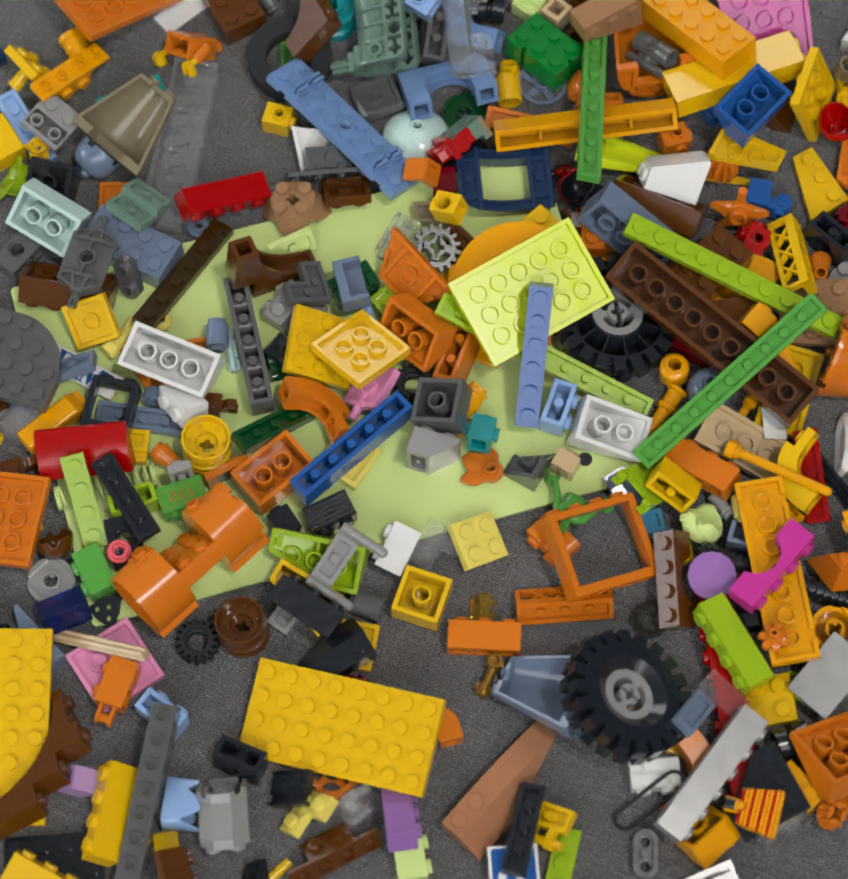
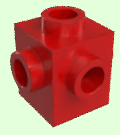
M753 220V222H746L745 225H741L737 230L736 237L755 255L762 256L764 250L770 245L772 231L765 229L766 225L764 223Z

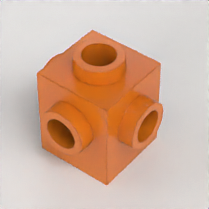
M684 121L678 122V129L657 132L656 141L662 155L683 153L689 151L693 135L690 128H686Z

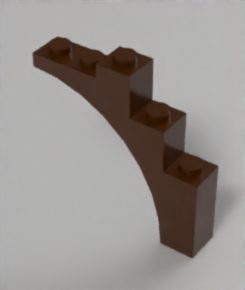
M61 689L52 692L53 710L51 725L38 757L20 781L0 798V840L49 816L47 808L49 800L47 795L71 783L69 772H71L70 762L92 752L91 732L87 727L83 728L80 725L74 712L76 704L70 695L67 696Z

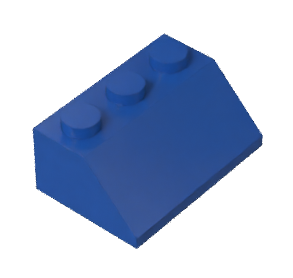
M757 63L713 110L725 133L744 148L786 105L792 92Z

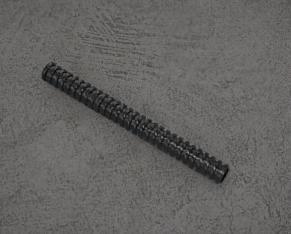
M705 541L701 544L698 556L711 551L722 553L731 560L735 566L736 574L741 573L742 575L744 571L752 573L749 556L743 557L742 553L737 555L736 551L731 553L727 548L722 550L720 546L716 548L714 544L707 545ZM805 574L804 581L808 598L811 596L813 600L820 599L822 603L827 601L828 605L833 603L835 607L842 606L848 608V590L831 592L827 585L823 583V580L819 579L817 581L815 577L810 579Z

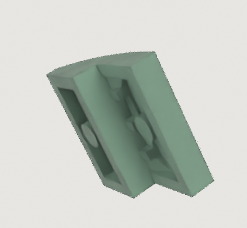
M137 177L123 185L120 194L106 201L105 209L140 233L154 223L171 206L172 201Z

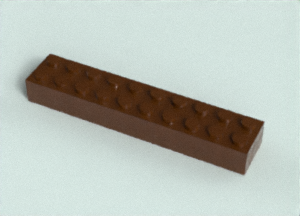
M636 241L633 242L605 276V282L719 374L758 340L757 337ZM777 355L739 390L789 429L818 394L820 388Z

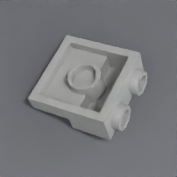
M282 282L276 290L278 295L274 300L269 299L265 302L262 314L266 323L288 337L293 307L287 306L281 288L284 284ZM326 305L306 306L325 313L328 312Z

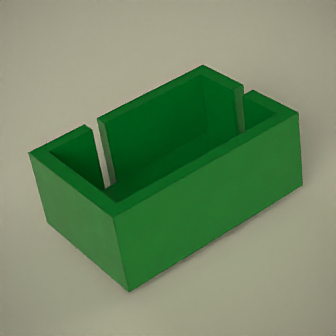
M537 12L506 37L505 55L517 61L518 65L523 63V68L554 92L568 81V76L571 78L577 70L582 69L583 47Z

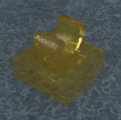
M482 592L470 598V620L478 621L479 618L493 619L497 617L496 613L490 612L491 607L497 605V601L491 600V594Z

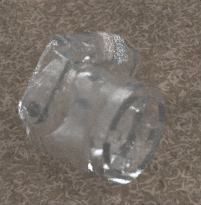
M370 785L355 786L338 800L339 803L334 810L350 829L354 828L375 810V807L366 798L372 791Z

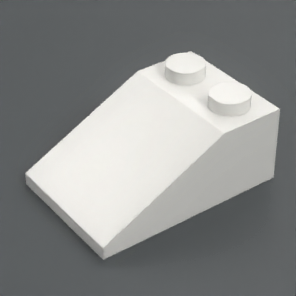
M587 394L579 401L567 444L587 452L640 463L641 461L633 451L648 438L653 418Z

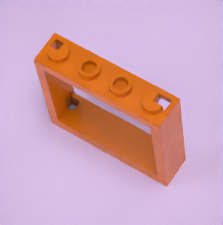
M619 491L609 495L610 498L605 500L602 497H597L588 501L589 504L582 506L581 503H576L568 506V510L562 512L559 508L547 512V516L540 521L568 603L656 577L654 551L642 517L635 509L637 503L633 492L623 494V491ZM621 505L643 569L580 587L558 522Z

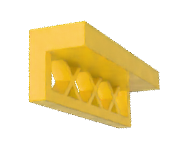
M792 213L768 223V230L772 231L770 238L782 287L792 292L804 288L808 294L811 292L813 294L818 293L800 223ZM786 225L781 235L775 233V229ZM784 241L790 242L786 251L780 250ZM788 258L794 259L790 268L784 267ZM792 275L799 277L798 281L788 285Z

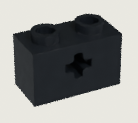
M225 734L222 735L212 753L214 768L237 776L240 779L245 778L247 782L258 786L268 767L267 752Z

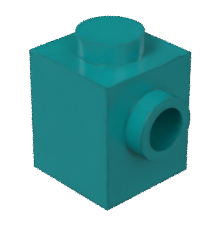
M474 413L472 422L468 421L464 435H467L466 449L489 454L492 443L497 442L499 438L500 428H496L497 418Z

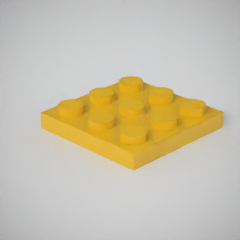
M810 47L808 55L804 57L801 75L799 74L797 77L794 94H791L789 100L790 107H792L802 132H804L809 142H817L820 134L818 126L820 112L827 103L831 102L836 88L834 79L819 47Z
M300 304L294 305L282 372L311 379L344 391L348 390L350 382L311 351V344L346 319Z
M361 309L311 344V351L360 390L411 354V347Z

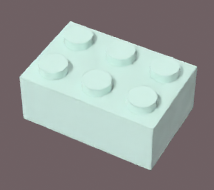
M32 178L22 185L5 223L64 258L73 232L79 228H85L92 213L37 179Z

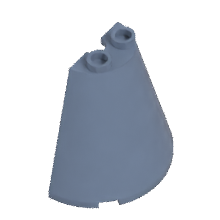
M571 655L511 656L507 665H504L501 670V679L493 685L492 697L498 698L568 739H579L585 731L583 726L573 731L567 720L575 713L574 711L564 712L561 700L567 695L560 693V681L565 677L561 673Z

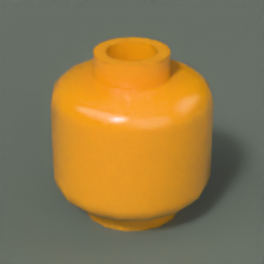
M671 353L663 357L658 369L660 381L666 386L674 384L678 387L686 382L689 374L687 359L677 353Z

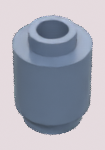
M215 317L208 319V324L205 325L206 348L218 354L223 353L225 349L229 348V325L226 324L225 318Z

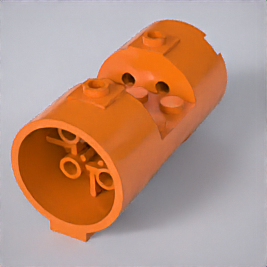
M221 482L216 483L202 497L193 498L186 504V509L181 513L190 531L182 533L171 548L168 547L159 554L147 545L140 546L133 551L128 563L110 578L112 585L129 607L156 634L163 638L199 606L190 587L218 562H221L226 569L234 573L237 572L270 541L266 536L267 534L264 531L261 532L264 526L255 513L242 499L237 498L235 495L231 496L232 489Z

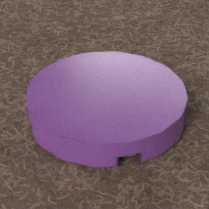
M711 551L702 553L693 560L689 566L687 576L689 586L693 592L702 599H709L722 592L725 596L729 594V588L736 581L737 575L735 566L728 557L722 553Z

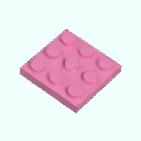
M127 617L97 635L102 638L146 647ZM78 647L66 654L65 657L96 704L93 690L95 685L101 682L103 665L106 660H110L112 654ZM150 652L147 660L144 662L125 658L139 663L142 669L131 699L166 678ZM105 708L104 713L109 714L111 710Z

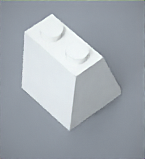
M704 151L646 156L645 161L641 162L638 167L637 175H639L638 178L644 189L696 205L712 162Z

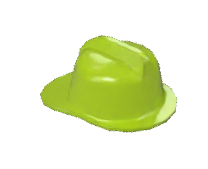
M18 155L15 158L8 174L0 184V200L5 194L18 196L22 185L26 182L29 166L22 162V155Z

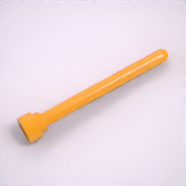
M730 439L725 447L723 456L731 460L741 458L779 476L782 475V477L824 496L832 494L830 487L746 451L741 446V443L736 440Z

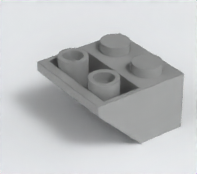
M56 95L45 102L40 100L20 122L21 125L55 152L68 145L81 131L72 121L79 113Z
M414 426L406 449L407 468L430 475L460 460L461 444L460 439L456 435L447 432L441 434L428 426Z

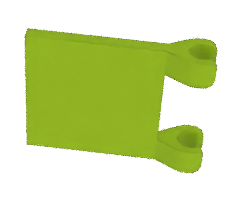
M642 462L635 463L625 469H620L617 475L611 478L616 486L628 480L642 496V503L635 508L641 515L665 502L645 486L648 476L655 465L648 470Z

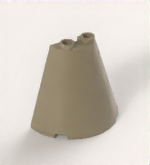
M140 73L72 119L95 143L138 178L143 173L177 99L169 89L161 90L159 88L161 83L152 75L148 78L143 73Z

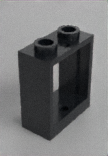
M93 374L79 425L107 423L106 421L91 419L99 387L128 392L130 396L123 421L126 420L130 435L142 394L140 383L131 378H124L122 380L114 378L109 374Z

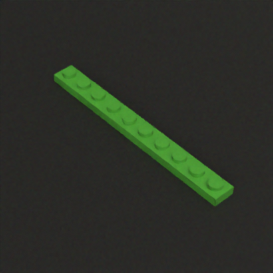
M607 35L591 41H583L576 180L599 184L601 180Z
M811 292L641 443L633 453L649 470L825 314L828 309Z

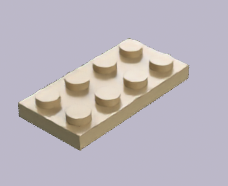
M723 404L703 421L693 439L699 446L715 452L726 462H734L740 470L756 479L777 476V474L741 458L731 460L723 456L727 443L730 439L740 442L744 450L777 464L780 451L786 440L766 439L762 426Z

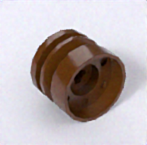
M237 596L228 599L220 605L215 614L214 624L224 649L237 658L253 657L263 651L269 642L270 629L264 611L257 601L249 597Z

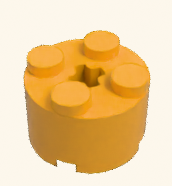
M825 606L819 609L813 616L819 648L831 635L829 631L831 633L836 631L848 642V609Z

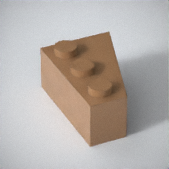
M588 0L570 10V24L584 42L642 24V0Z

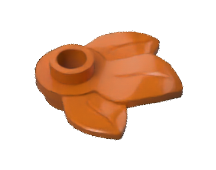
M491 448L489 454L470 452L462 456V462L467 469V472L460 478L462 483L479 486L485 481L496 483L501 480L504 469L499 462V455L494 449Z

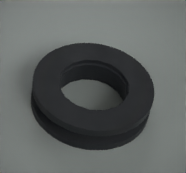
M297 16L278 17L263 24L252 36L247 51L249 73L256 87L268 97L283 102H288L284 99L285 94L281 91L277 92L266 81L267 75L273 72L267 63V58L270 51L276 45L288 38L296 24ZM329 40L313 57L310 66L314 72L319 71L321 73L320 76L323 75L325 77L323 81L326 83L330 78L332 72L330 65L333 62L332 48Z

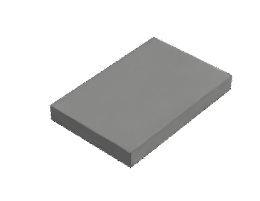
M833 631L819 648L821 659L808 661L787 686L791 692L823 719L830 715L848 693V642L836 631Z

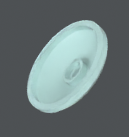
M408 110L394 115L387 122L383 131V137L393 147L397 145L399 150L402 149L404 151L402 155L406 159L427 158L426 151L433 146L431 140L439 137L448 127L444 120L435 113H433L434 117L412 121Z

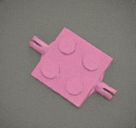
M391 367L360 390L351 385L343 399L347 407L353 408L347 419L356 423L362 411H372L386 400L401 373L396 368Z

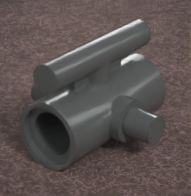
M641 30L632 40V48L640 52V54L638 55L631 50L625 54V58L632 62L637 61L640 67L661 78L664 70L656 65L660 64L667 69L672 68L678 61L679 51L646 31Z

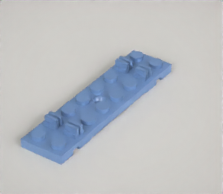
M296 58L267 75L266 81L277 92H283L285 94L284 99L346 155L372 182L376 181L380 185L379 189L391 200L420 182L403 180L406 158L402 155L404 151L402 149L399 150L397 145L393 147L323 81L325 77L323 75L320 76L321 73L319 71L314 72L301 59Z

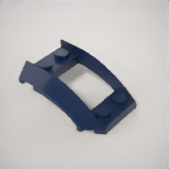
M474 146L473 150L465 156L463 154L460 159L456 160L460 195L463 196L468 206L483 211H531L540 204L544 208L555 207L556 202L548 146L497 152L496 149H482ZM527 165L531 198L519 200L484 199L481 166L517 167Z

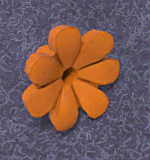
M769 622L764 624L765 632L758 634V639L764 641L762 643L764 650L772 647L773 653L778 654L781 651L780 646L787 648L790 645L787 637H790L791 633L789 629H782L783 624L781 622H776L774 626Z

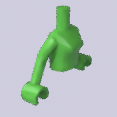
M552 469L548 470L544 480L546 484L553 486V510L559 508L562 512L568 510V506L576 503H581L582 506L588 504L583 497L571 492L565 493L561 502L559 479L562 474L559 473L555 477L551 474ZM615 506L563 520L559 525L560 531L566 533L571 523L583 525L600 511L609 514Z

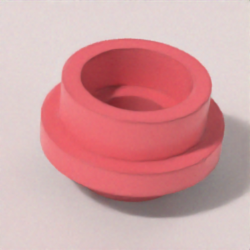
M115 540L108 546L107 554L112 562L121 564L129 560L132 550L128 542ZM122 549L124 550L122 555L118 556L115 554L117 550Z

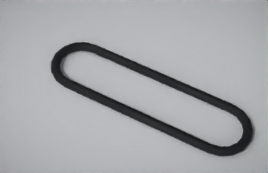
M670 770L659 777L616 811L613 817L615 826L620 830L627 831L641 823L668 802L676 791L628 827L620 826L617 822V817L623 810L668 775L673 773L679 774L684 782L686 779L684 773L679 770Z

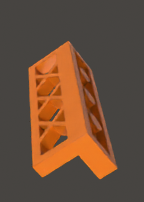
M562 586L514 590L517 622L521 623V625L614 619L612 591L568 603Z

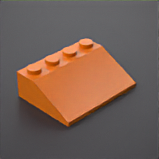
M848 711L790 732V739L812 786L827 804L847 797Z

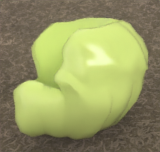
M704 503L695 509L688 508L680 515L683 531L689 532L692 541L699 544L704 543V541L707 544H712L721 537L723 530L722 520L714 505Z

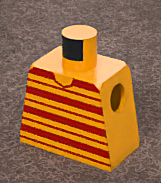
M744 788L741 799L730 796L726 797L723 810L737 814L735 822L737 826L775 841L786 794L784 791Z

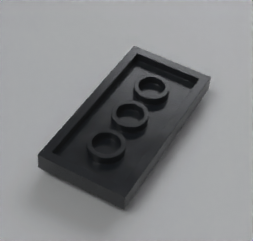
M87 832L4 838V871L17 850L23 851V849H27L37 855L35 859L42 863L48 861L59 868L57 871L65 876L69 873L79 879H106L105 866L82 860L83 851L81 850V845Z

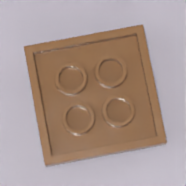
M790 278L788 285L798 281L799 278ZM815 278L818 293L814 295L828 310L844 317L848 307V279ZM804 288L794 291V293L804 298L809 295ZM779 314V321L784 317ZM808 328L791 345L835 347L841 332L838 328L835 337L831 340Z

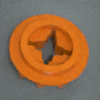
M847 797L829 804L822 799L818 806L816 817L818 824L823 829L833 831L835 828H841L843 821H847Z

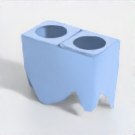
M167 777L160 816L162 830L199 832L197 827L190 824L197 821V817L193 813L201 810L197 794L189 790L197 789L199 780Z

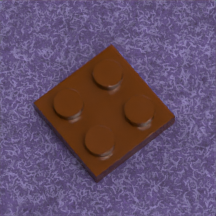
M365 175L321 179L326 208L336 209L348 205L363 206L367 203H372L371 192Z

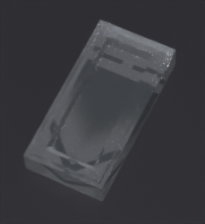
M715 669L697 685V688H700L729 719L734 715L739 706L744 704L749 706L750 704Z

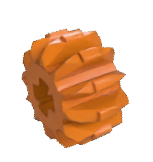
M710 160L712 163L706 179H712L713 182L718 181L721 184L725 181L731 182L738 175L739 165Z

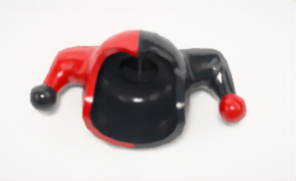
M563 165L555 170L551 169L552 179L555 176L563 177L558 182L559 194L567 204L573 207L584 205L587 200L604 187L600 184L576 180L577 167Z

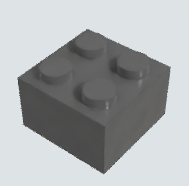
M419 377L410 421L414 426H428L438 433L464 434L472 396L471 388L464 379Z

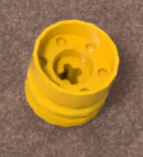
M199 415L190 419L184 426L181 433L183 460H190L193 473L204 476V473L231 460V435L227 424L219 417L213 415Z

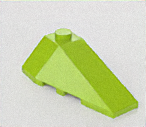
M273 527L268 551L310 575L334 538ZM359 544L332 585V589L354 595L358 594L367 567L370 552L368 548Z

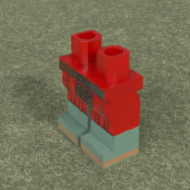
M465 115L439 137L433 138L431 140L433 146L426 151V154L430 159L440 164H444L448 160H458L462 157L461 153L466 152L470 148L471 143L477 139L487 140L493 133L482 116Z

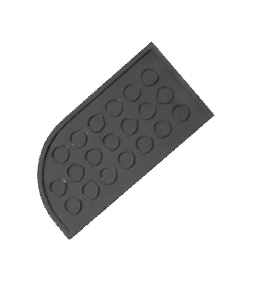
M0 308V400L46 413L58 389L62 375V357L59 346L50 331L38 320L19 312Z

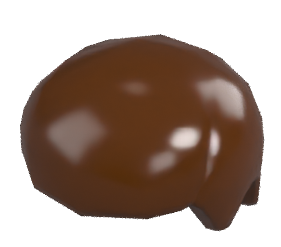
M62 528L59 535H54L49 531L45 538L38 539V551L47 558L56 559L66 556L73 548V532L70 529Z

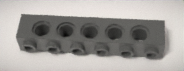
M224 278V286L252 414L257 415L276 411L249 286L234 290L229 278Z

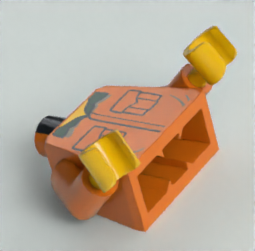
M167 30L164 50L153 53L152 59L155 66L158 67L168 63L166 55H175L189 61L182 63V70L184 76L189 74V77L192 78L197 75L196 65H200L204 60H214L215 54L221 53L222 43L217 41L215 37L202 33Z

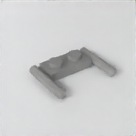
M345 522L305 583L342 606L345 610L350 611L353 608V603L331 589L332 585L359 544H362L381 558H385L388 555V550Z

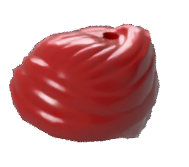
M829 102L820 112L818 126L821 134L827 140L832 142L848 140V107L843 103Z

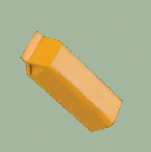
M77 390L63 396L49 407L46 413L43 412L16 433L20 442L32 455L36 454L34 431L69 427L76 424L82 417L86 403L84 397Z

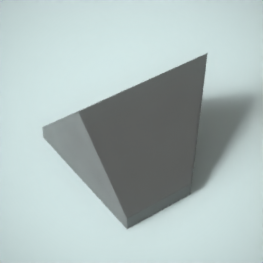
M514 454L503 475L535 492L556 454L522 457Z

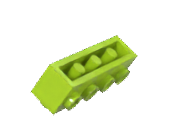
M722 592L699 603L693 611L694 621L706 634L707 642L717 652L723 668L727 669L730 673L735 688L740 690L744 696L767 684L774 674L724 593Z

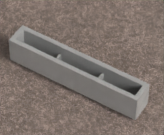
M746 704L739 706L652 824L675 843L682 840L686 841L694 832L692 826L697 819L701 821L708 813L709 809L707 806L711 800L716 801L724 791L721 787L725 781L730 782L737 774L738 769H736V766L741 760L745 762L751 755L753 750L750 747L755 741L760 742L767 733L765 727L769 722Z

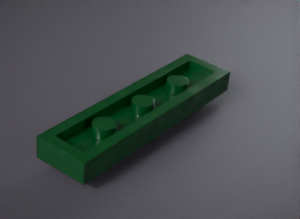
M281 408L232 432L230 439L246 455L266 445L285 429L291 432L315 420L316 416L302 410H284V408Z

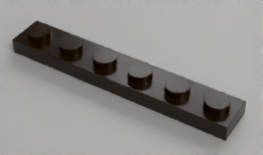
M214 218L132 317L133 322L138 321L156 329L234 234L233 229Z

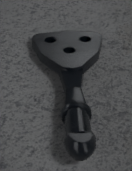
M117 592L114 595L100 598L89 607V610L98 621L111 627L116 623L120 615L123 598Z

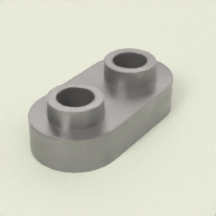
M121 255L113 264L119 289L125 297L136 299L144 290L138 265L132 257Z
M641 829L633 838V872L639 879H652L658 870V837L650 829ZM643 839H646L650 842V845L648 847H643L641 845V841ZM642 864H647L650 867V870L644 872L641 870L640 866Z

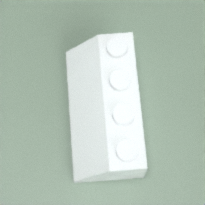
M135 321L117 364L203 399L217 382L226 360L218 353Z

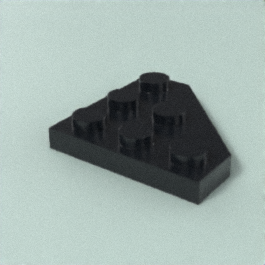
M774 741L752 752L739 799L742 797L744 788L784 791L786 796L779 825L811 808ZM734 813L732 821L745 844L760 836L737 826L735 823L737 814Z

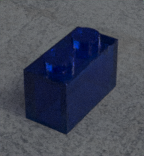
M80 586L34 603L43 628L53 629L54 635L93 619L87 599Z

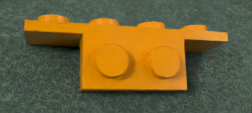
M93 43L32 82L30 89L43 102L55 95L62 101H67L75 92L80 89L84 90L90 85L93 70L107 62L110 56L97 43Z

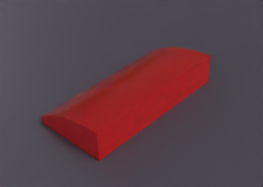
M126 420L34 431L35 452L40 476L50 477L51 480L65 478L60 457L82 451L90 476L96 475L91 463L112 452L124 472L133 471L136 464Z

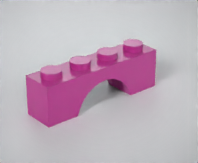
M792 518L776 535L775 544L780 552L778 563L764 573L744 571L729 588V598L751 615L756 609L760 611L766 605L768 595L772 591L776 593L784 583L782 579L787 574L792 575L799 566L798 561L803 556L808 557L815 547L813 545L814 535Z

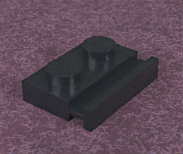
M311 769L274 771L270 795L273 797L272 802H269L268 806L273 808L309 807L310 803L307 801L308 796L312 794L316 771Z

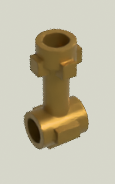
M499 653L487 656V671L482 682H477L475 685V694L481 698L488 699L489 695H492V687L490 686L495 674L502 670L505 665Z

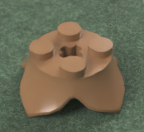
M301 181L278 183L275 187L276 190L267 201L263 210L265 219L268 221L274 220L279 232L284 237L308 226L311 220L321 221L331 214L330 207L326 208L324 197L309 182Z

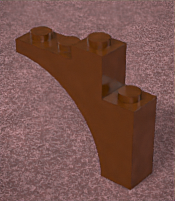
M251 236L228 242L225 272L234 290L249 286L253 297L275 291L276 286L282 282H288L290 279H299L296 269L298 262L316 260L310 249L290 254L262 252L256 248Z

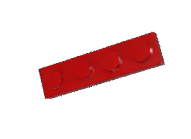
M816 427L811 428L818 433V429ZM802 430L793 431L794 444L797 443L795 439ZM818 438L802 461L801 474L826 485ZM820 494L822 497L808 515L805 514L806 524L814 525L832 522L828 496Z

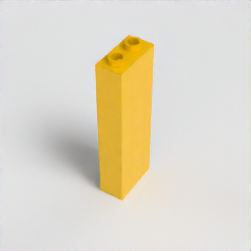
M788 30L757 40L756 55L724 80L697 60L663 71V88L668 98H673L677 108V115L680 118L716 106L757 63L782 84L797 79L798 75H801L806 53L800 51L798 39L793 38Z

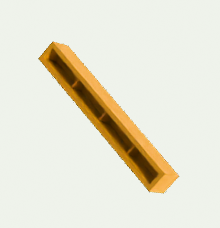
M673 98L604 106L603 139L678 129L677 108ZM580 110L494 120L492 123L496 151L503 152L578 142Z

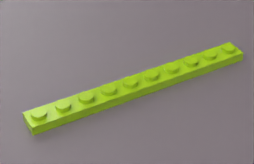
M634 212L622 234L757 303L766 304L771 310L783 316L804 299V297ZM828 310L809 329L832 340L843 317Z
M445 292L434 315L474 335L453 296ZM547 345L544 372L560 380L578 385L577 389L589 395L647 416L654 402L653 399ZM522 352L515 355V357L522 360Z

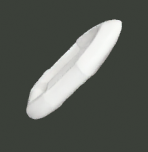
M847 412L842 413L834 435L833 466L840 477H843L848 472Z

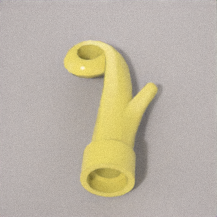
M167 314L163 319L164 322L160 323L156 329L160 331L168 329L172 324L171 316ZM132 315L128 316L124 326L120 329L122 333L120 337L106 341L100 346L103 354L111 361L120 355V349H123L134 326V323L132 324Z

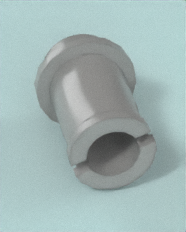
M711 494L708 501L716 507L721 519L729 521L734 518L732 505L728 501H724Z

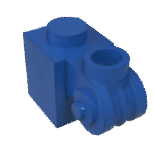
M750 177L746 198L748 203L766 209L775 220L789 214L792 205V199L789 195L779 194L777 198H774L771 195L773 181Z

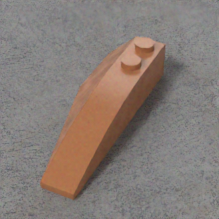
M534 722L441 822L442 830L480 861L487 853V847H492L512 824L521 782L533 783L557 734L540 722Z

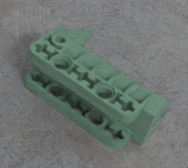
M354 0L358 45L353 46L354 52L347 53L348 59L332 62L330 67L334 76L351 73L355 77H382L414 70L418 67L420 52L416 14L406 9L405 0ZM405 11L410 17H405ZM407 33L412 34V39L409 43L407 39ZM408 49L410 56L414 58L413 60H410L409 65L405 62V60L408 59Z

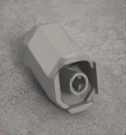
M226 776L210 779L209 785L204 787V783L199 784L196 794L201 809L198 811L201 848H205L206 853L210 855L220 853L221 850L231 849L234 852L246 849V843L251 842L252 837L247 779L242 778V782H239L237 776Z

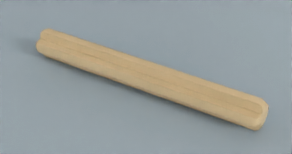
M53 626L48 628L54 630V642L143 662L149 656V651L146 647Z

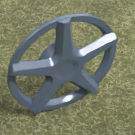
M524 68L521 70L519 80L521 94L525 101L539 106L554 105L564 96L567 82L564 83L559 95L554 97L550 88L533 75L526 73ZM522 78L533 84V87L527 93L522 88ZM539 92H543L548 100L538 101L532 99V97Z

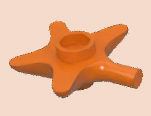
M746 187L739 188L737 199L716 200L710 203L712 209L724 216L715 224V227L719 223L723 227H740L745 225L746 222L768 217L769 212L746 201L748 193Z

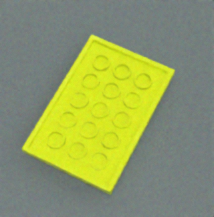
M569 217L447 284L449 291L492 367L523 351L530 281L554 284L548 337L615 300Z

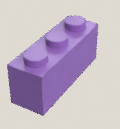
M381 788L389 853L419 849L418 839L423 837L421 823L415 822L420 821L419 806H413V804H418L417 796Z

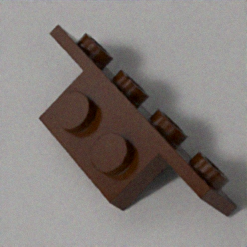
M343 822L300 844L308 861L287 871L289 879H319L375 851L384 845L378 829L374 827L353 838L347 825Z

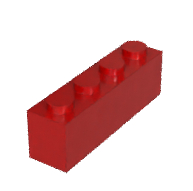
M260 171L182 188L174 198L182 221L191 220L192 223H196L208 216L218 218L230 211L236 214L248 207H253V209L261 208L266 205V202L272 195L264 172Z

